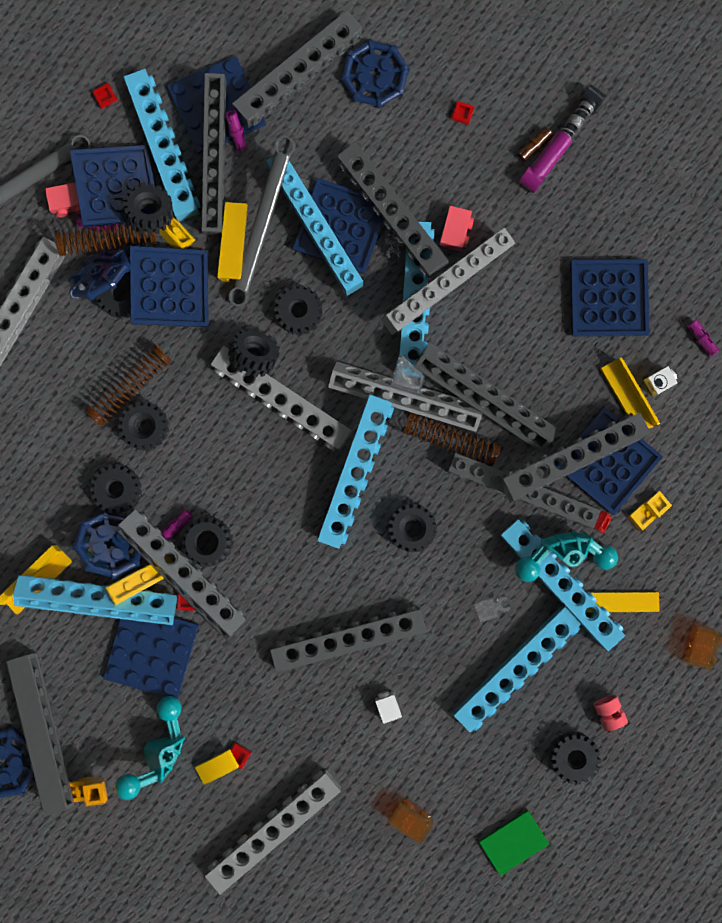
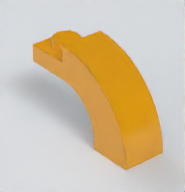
M85 777L69 781L74 802L85 801L86 806L104 804L108 801L105 779L103 777Z

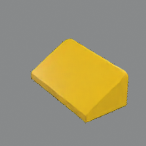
M174 216L170 226L166 225L167 229L165 231L160 229L159 234L173 249H186L195 241Z

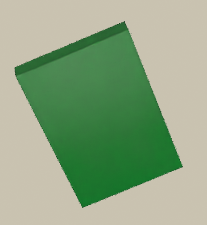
M528 809L479 840V843L500 876L549 845V842Z

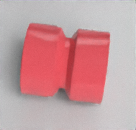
M617 695L604 697L593 704L597 715L602 716L600 722L605 731L616 730L628 723L624 711L620 710L621 704Z

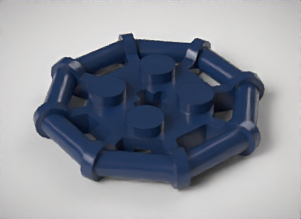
M368 39L366 43L346 53L347 57L340 80L345 84L355 103L361 102L377 106L379 109L393 99L403 96L410 66L406 64L399 53L398 46ZM374 49L388 52L386 56L374 54ZM370 50V55H365L363 59L360 60L357 57L362 53ZM392 56L399 68L393 67L392 62L389 60ZM353 62L358 65L356 74H350ZM378 70L380 76L372 78V74L370 72ZM395 74H400L396 86L392 83ZM351 80H357L361 87L359 91L356 90ZM390 88L393 90L383 97L380 96V93ZM369 92L376 94V98L363 95V93Z
M104 248L102 252L95 256L82 260V265L68 278L70 283L69 295L74 299L87 298L88 300H94L96 296L111 288L115 289L119 280L131 269L128 261L129 252L124 248L119 250Z
M106 510L78 523L79 528L74 544H72V550L78 555L86 572L90 571L116 579L117 576L132 568H138L141 555L134 549L133 556L130 557L127 553L131 545L116 531L117 527L109 525L108 522L110 520L121 523L127 517L109 513ZM103 521V525L99 526L95 530L90 527L98 522ZM136 529L137 534L141 536L138 529ZM87 532L91 535L89 543L83 544V539ZM111 541L114 546L108 549L104 542ZM84 550L91 551L93 555L92 561H90ZM120 560H124L127 562L115 568L116 562ZM97 562H99V563H102V564L109 565V568L102 567V566L95 565V564H96Z
M10 727V729L0 730V738L7 737V742L0 744V760L7 759V764L9 765L2 768L0 762V798L14 795L22 796L35 777L31 769L30 755L26 749V739L14 727ZM13 739L25 748L21 750L12 743ZM25 752H28L30 766L25 765L23 758ZM23 770L27 771L28 774L20 783L18 777ZM12 782L15 786L14 788L1 790L2 784Z

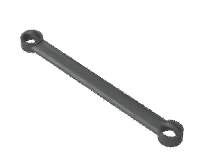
M80 134L74 136L72 141L0 186V205L71 161L70 150H76L81 144H86L87 142L89 145L87 149H90L89 139ZM77 138H85L83 141L73 146V143Z
M281 136L275 142V155L242 260L241 279H236L235 286L229 293V300L235 306L245 305L249 300V288L290 156L296 148L295 142L288 136ZM286 139L284 150L281 153L278 148L281 140ZM291 141L292 147L291 150L287 153ZM237 289H240L239 295L243 296L245 293V300L242 304H240L241 301L239 300L236 302L233 300V293Z

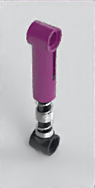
M592 84L580 99L581 103L579 108L575 110V114L570 116L564 128L554 134L531 167L524 173L519 181L521 185L532 193L537 191L545 177L572 143V135L574 136L575 131L581 128L587 116H590L593 111L596 112L606 98V94Z

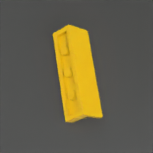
M225 202L218 278L222 282H230V279H241L248 205L246 203Z
M622 357L600 369L626 415L632 413L634 416L640 413L649 429L660 424Z
M53 545L21 576L31 575L35 578L55 579L72 563V560L58 545ZM16 580L0 595V605L7 604L15 614H19L25 607L14 606L13 593L17 583Z

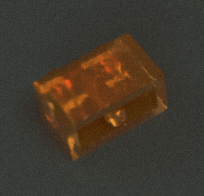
M693 624L683 662L712 671V667L715 666L717 661V648L720 647L722 642L721 632Z
M400 798L388 816V823L421 845L434 825L433 819H431L432 815L423 809L422 811L416 809V805L409 799L404 801Z

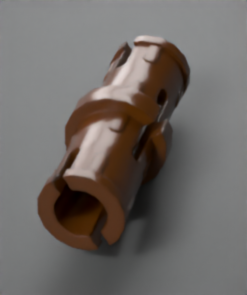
M544 126L535 137H531L528 143L517 152L520 158L523 157L522 160L524 162L535 151H539L541 146L553 136L550 129L547 131L548 127Z

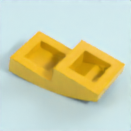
M658 491L627 517L638 531H643L672 505Z
M229 749L197 765L195 769L203 784H207L237 769L239 765Z

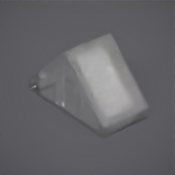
M400 355L391 385L420 393L425 376L403 355Z

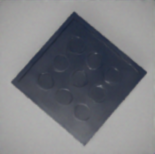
M237 56L168 84V88L197 154L203 153L205 73L225 74L226 112L232 110L233 113L232 103L251 89ZM257 103L252 105L254 108L259 107ZM263 117L257 125H252L249 128L239 119L240 125L244 128V135L266 126ZM227 120L225 123V143L233 140V137L229 134L230 129Z
M147 145L70 150L82 226L94 227L117 225L119 223L125 224L127 221L124 217L123 202L129 189L133 191V187L136 185L140 188L141 184L144 183L145 187H149V183L154 184ZM146 207L141 210V212L146 214L156 211L152 207Z
M318 178L311 197L357 272L365 275L384 217L382 215L377 216L372 209L374 204L371 201L367 202L361 195V192ZM302 224L293 251L325 261Z
M130 246V325L208 327L207 251Z
M648 259L571 260L572 337L650 335Z
M602 408L578 438L582 437L584 440L589 438V433L597 429L601 432L606 429L605 426L613 421L620 423L621 421L606 408ZM622 428V433L628 435V431ZM605 436V441L611 444V438ZM641 439L566 477L610 514L615 515L663 456ZM588 444V449L591 452H595L594 446ZM571 452L572 459L578 460V455L575 452ZM558 461L554 466L561 469V463Z
M175 617L173 625L120 619L103 679L164 697L173 696L179 699L199 624Z

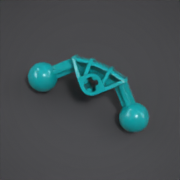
M571 531L569 533L554 534L553 536L542 538L540 541L543 544L531 557L520 559L516 563L515 573L521 581L532 582L536 580L540 574L539 565L551 551L571 567L578 566L586 558L589 551L593 554L595 565L603 570L611 569L617 564L618 554L609 545L600 546L586 532L578 533Z
M166 696L158 702L156 712L160 719L166 721L169 737L156 739L146 744L144 755L150 770L149 772L137 777L127 773L121 775L116 780L114 790L120 799L131 800L135 798L140 788L156 781L159 783L163 782L167 774L173 769L172 767L181 753V747L185 740V737L180 733L177 719L182 710L181 703L177 698Z

